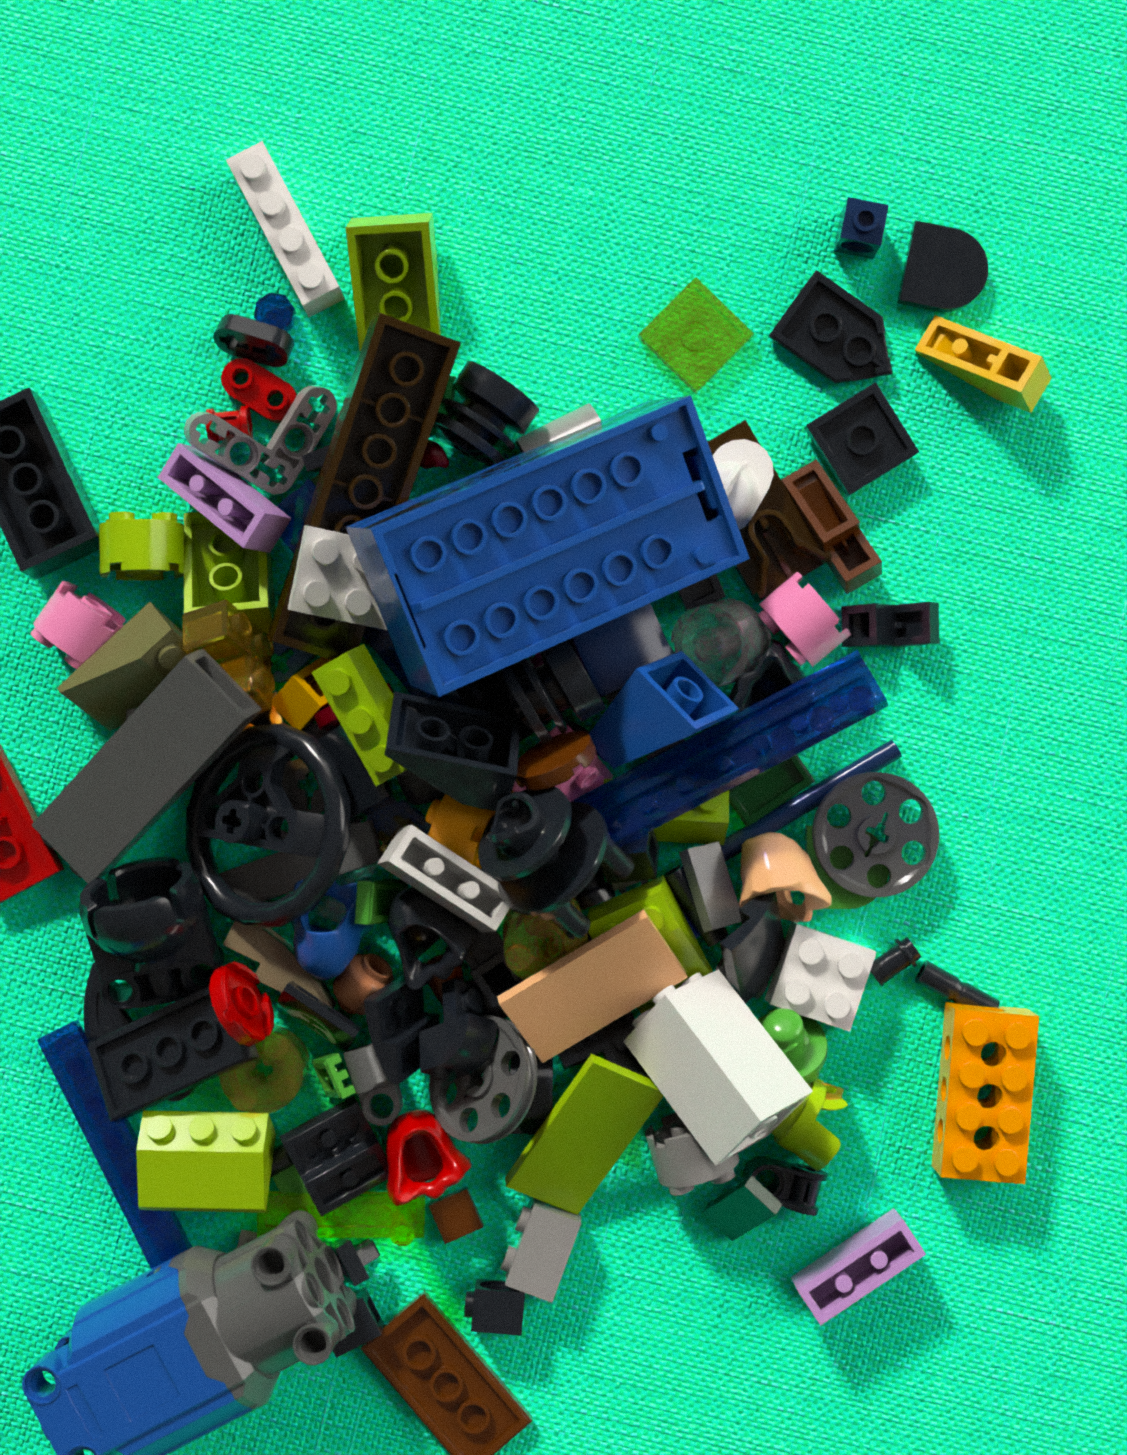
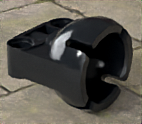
M164 856L145 858L113 868L108 873V881L113 895L112 901H110L106 880L96 878L86 885L80 893V917L101 981L100 995L103 1002L114 1009H132L178 1001L209 986L210 977L215 969L224 966V952L217 945L198 873L189 862L184 861L180 863L176 858ZM205 964L211 967L212 969L202 970L199 969L196 965ZM115 980H123L130 985L123 986L115 982Z

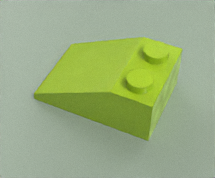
M433 213L351 218L345 229L359 351L362 349L372 315L375 313H382L441 335L437 251Z
M200 512L184 513V617L193 642L268 635L275 613L271 552L242 548Z
M664 875L596 905L588 911L587 917L591 922L588 933L593 940L644 909L685 969L688 978L696 973L705 976L713 972ZM688 978L674 985L676 989L679 988ZM653 998L637 1007L641 1014L655 1006Z

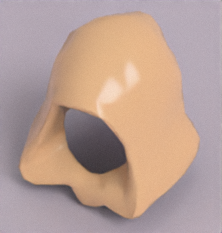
M767 832L747 839L742 844L740 874L743 886L739 900L740 908L756 896L776 892L780 918L799 923L800 921L809 922L812 919L814 910L828 908L831 905V895L814 869L809 854L793 839L781 833ZM791 891L804 893L805 899L802 905L793 903Z

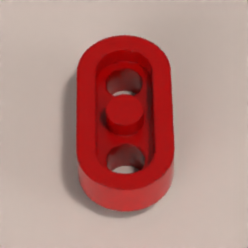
M246 358L234 359L222 371L221 382L228 395L242 405H248L250 410L270 422L281 423L297 396V393L289 383L252 360ZM240 372H246L249 376L247 382L242 385L236 384V375ZM273 394H282L283 402L279 406L270 405L269 400Z

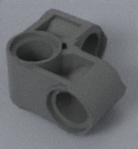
M373 1044L343 1052L351 1084L356 1091L354 1094L359 1096L365 1118L371 1124L377 1126L387 1125L394 1121L402 1110L403 1096L400 1086L392 1084L385 1074ZM377 1094L388 1095L394 1105L392 1113L388 1115L377 1113L372 1102L374 1096Z

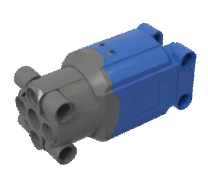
M302 1210L290 1212L275 1229L229 1253L203 1246H194L82 1305L75 1315L72 1329L58 1341L55 1351L48 1352L26 1372L22 1380L24 1395L27 1397L40 1422L44 1435L50 1441L56 1454L85 1455L83 1449H86L94 1455H168L267 1404L281 1371L300 1361L308 1365H317L328 1359L337 1342L345 1339L355 1329L353 1315L356 1312L357 1297L351 1288L344 1285L343 1270L335 1252L317 1236L318 1224L312 1214ZM43 1371H47L54 1377L55 1384L49 1383L44 1378Z

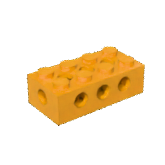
M945 1002L931 1164L940 1177L1025 1184L1039 1016L1027 1008L1004 1006L996 1008ZM990 1042H995L993 1054L987 1058H981L983 1047ZM991 1084L990 1094L984 1099H978L979 1090L984 1085ZM988 1126L986 1136L980 1140H974L976 1131L981 1127Z

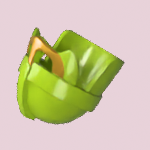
M817 1078L815 1081L807 1083L813 1092L771 1133L774 1136L775 1143L793 1152L810 1167L819 1171L834 1158L840 1149L841 1142L835 1135L816 1121L820 1110H842L848 1104L842 1098L843 1088L825 1083Z

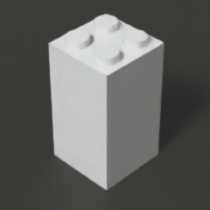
M719 969L705 976L696 973L677 989L673 985L663 989L653 998L655 1006L643 1012L632 1022L635 1029L623 1041L715 1166L767 1137L813 1092Z

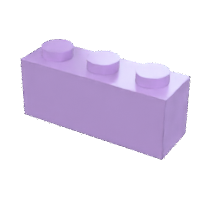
M178 443L157 477L245 549L270 553L292 519L236 473L190 445Z
M893 1208L793 1275L791 1279L821 1326L925 1256L926 1253L903 1218Z

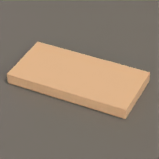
M643 909L500 994L497 998L501 1008L530 1047L535 1050V1054L541 1062L544 1063L651 1000L666 987L674 986L688 978V976Z

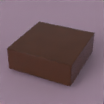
M467 1186L429 1203L430 1211L445 1244L484 1226Z

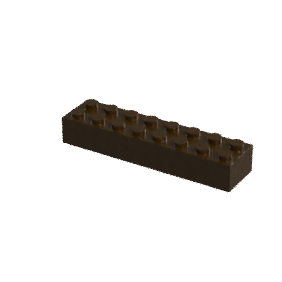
M382 313L372 315L268 631L271 641L330 660L360 646L366 626L288 610L304 526L307 525L348 534L347 526L408 501L461 342Z

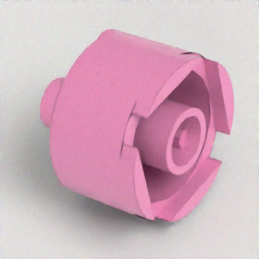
M796 572L759 603L763 610L758 614V617L773 635L780 630L790 641L785 646V649L800 666L808 662L814 667L846 640L851 633L847 628L842 632L836 629L835 625L840 620L809 583L804 588L799 586L798 583L802 580V575Z
M62 581L33 622L35 628L30 634L44 646L52 648L55 645L67 655L64 660L75 669H78L124 626L123 623L126 619L89 592L86 596L81 597L74 593L78 587L77 585Z

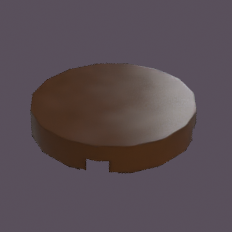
M572 731L556 735L548 743L542 744L541 742L527 750L518 758L516 777L518 786L524 788L526 785L528 790L539 791L554 787L571 779L575 775L573 772L575 767L582 764L583 768H587L595 758L596 747L591 736L584 731Z

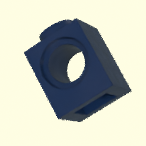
M848 197L840 214L833 251L873 259L882 243L889 205Z

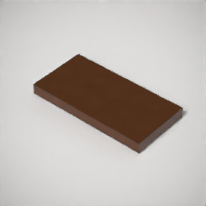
M425 1290L384 1325L382 1335L366 1342L360 1348L450 1455H494L532 1422V1415Z

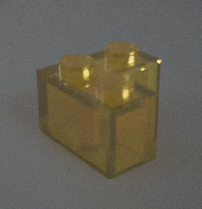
M227 599L182 614L183 650L187 654H191L203 648L262 709L260 713L271 710L272 691L275 689V682L271 673V656L274 653V647L268 634L262 632L249 620L245 613L240 612Z

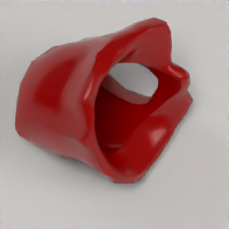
M416 1109L404 1112L392 1121L387 1130L386 1155L389 1175L386 1190L390 1200L396 1206L405 1205L421 1195H426L430 1199H437L448 1187L459 1183L472 1166L470 1158L456 1148L450 1135L441 1127L435 1115L428 1110Z

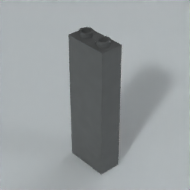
M203 648L184 656L34 821L32 827L42 836V840L47 846L55 849L62 856L75 875L84 879L87 883L105 876L262 709Z

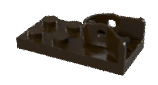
M746 420L708 441L712 455L720 446L732 440L746 439L760 445ZM774 467V476L770 488L754 516L744 528L739 530L750 559L734 566L756 604L768 597L796 572H799L803 577L832 559L829 550L825 553L822 551Z

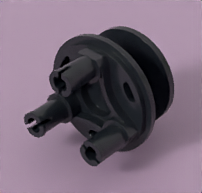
M555 786L539 791L525 789L521 792H513L497 802L495 814L482 834L478 850L481 867L492 878L498 880L500 896L510 909L522 915H539L543 920L550 919L570 939H575V937L578 939L582 938L589 931L590 919L575 908L570 901L588 885L599 866L601 865L617 881L627 878L634 869L632 858L610 838L603 816L587 803L570 802L568 797Z

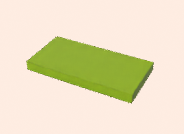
M591 1054L505 1176L506 1187L578 1215L661 1101L663 1094L651 1079Z

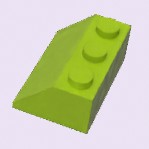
M143 1110L136 1149L139 1209L152 1211L266 1213L276 1132L269 1113Z

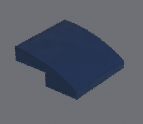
M650 603L569 639L572 648L601 698L621 690L637 668L673 654Z

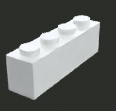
M263 141L226 159L308 317L344 300L343 293Z

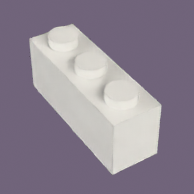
M413 825L399 828L377 863L481 932L496 931L510 909L500 896L498 881Z

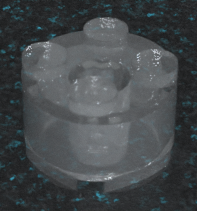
M727 598L697 606L683 613L674 625L671 643L674 642L675 653L683 651L717 687H723L738 682L741 674L744 672L755 670L759 661L768 650V646L771 643V633L752 607L739 600Z

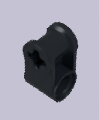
M765 1156L752 1158L746 1164L743 1170L744 1180L750 1176L756 1178L761 1171L771 1170L774 1172V1179L765 1188L781 1202L783 1207L806 1215L816 1216L818 1214L819 1208L816 1206L821 1182L826 1181L828 1173L822 1170L816 1171L808 1165L788 1163Z

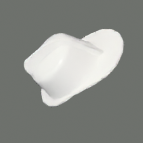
M746 439L732 440L720 446L713 454L739 530L744 528L754 516L770 488L774 476L773 462L768 452L758 443Z

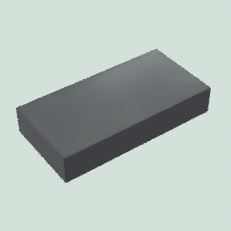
M719 841L679 852L703 932L740 923V907Z

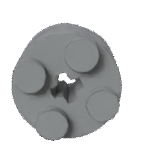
M676 1112L661 1118L663 1126L654 1131L652 1125L646 1129L645 1137L659 1183L668 1187L671 1195H683L692 1191L695 1185L709 1181L712 1184H722L735 1177L734 1168L740 1160L738 1153L715 1166Z

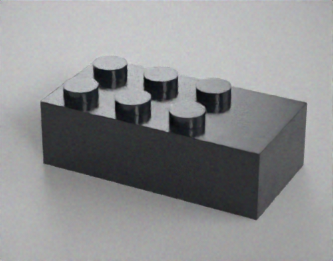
M26 388L0 401V527L20 571L37 580L98 551L100 522L44 400L31 388Z

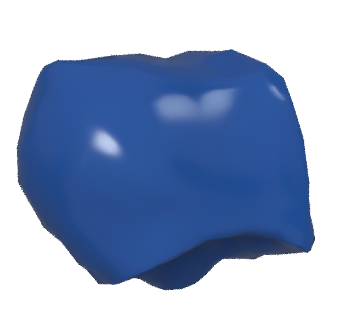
M303 880L295 883L293 891L300 886ZM335 881L324 895L337 899L346 908V915L335 930L310 924L309 912L291 922L294 928L293 946L295 958L303 970L318 980L326 981L343 973L355 957L360 941L374 928L375 924H355L357 882L341 886Z

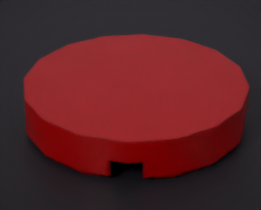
M234 961L215 969L210 977L209 992L216 1016L228 1035L239 1044L249 1047L265 1040V1037L271 1034L274 1027V1012L267 993L261 994L256 986L261 983L258 976L247 966Z

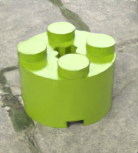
M132 512L109 513V519L99 524L100 576L107 578L110 571H116V580L155 581L164 580L163 572L174 571V579L183 577L185 564L184 525L177 522V514L158 512L152 514V519H135V513Z

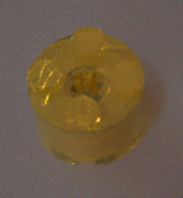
M573 898L570 903L582 913L580 906ZM509 909L502 920L503 949L506 964L523 980L589 942L587 933L582 938L578 939L575 937V939H570L550 919L543 920L539 915H522Z
M274 1024L271 1034L265 1037V1040L255 1044L259 1058L219 1076L223 1092L232 1102L233 1106L240 1111L253 1114L276 1112L295 1098L307 1079L310 1060L305 1044L296 1034L294 1035L284 1027ZM261 1059H263L264 1065H272L273 1071L267 1077L264 1072H258L256 1066L261 1063Z

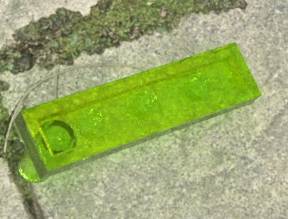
M269 1191L266 1213H257V1237L275 1229L290 1212L296 1210L312 1214L318 1224L317 1236L319 1238H390L398 1246H407L412 1243L414 1238H424L425 1195H421L405 1205L396 1206L390 1200L388 1192H364L321 1217L309 1193Z

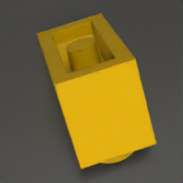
M320 657L294 674L270 702L292 727L302 731L316 721L314 718L315 714L330 706L311 672L332 660Z

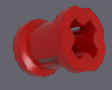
M248 405L241 406L240 410L215 412L213 408L206 409V412L220 417L253 439V424ZM210 421L206 425L208 439L216 443L223 441L225 438L218 436L209 429L212 423Z

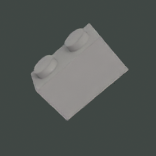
M535 1198L531 1208L523 1206L515 1227L516 1231L521 1232L516 1248L508 1246L500 1269L507 1272L505 1286L552 1303L581 1226V1214H573Z

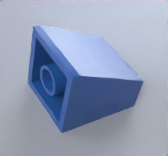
M679 651L637 668L595 724L589 735L596 747L598 756L605 762H608L614 769L732 717L739 711V708L683 651Z

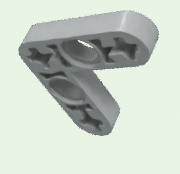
M307 386L297 394L266 447L220 417L208 412L192 414L186 420L184 435L187 442L194 448L259 489L274 495L282 494L290 489L304 467L302 455L314 450L334 417L337 402L332 392L320 386ZM322 396L320 404L324 406L321 413L312 412L307 420L315 424L313 429L304 423L296 421L298 415L307 418L312 411V406L308 403L310 397L319 398ZM211 421L209 429L225 439L221 442V445L207 438L199 441L201 434L196 430L199 423L207 425ZM294 428H299L305 436V442L299 450L290 451L285 444L286 434ZM237 442H245L250 449L249 459L242 465H235L230 459V449ZM219 448V452L216 454L215 450ZM259 462L273 469L280 466L278 473L282 478L279 483L272 481L268 485L270 477L262 471L255 469Z

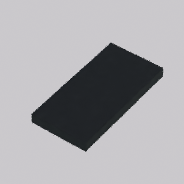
M209 986L87 1043L110 1122L125 1120L143 1110L259 1058L255 1044L249 1047L239 1044L223 1028L213 1009Z

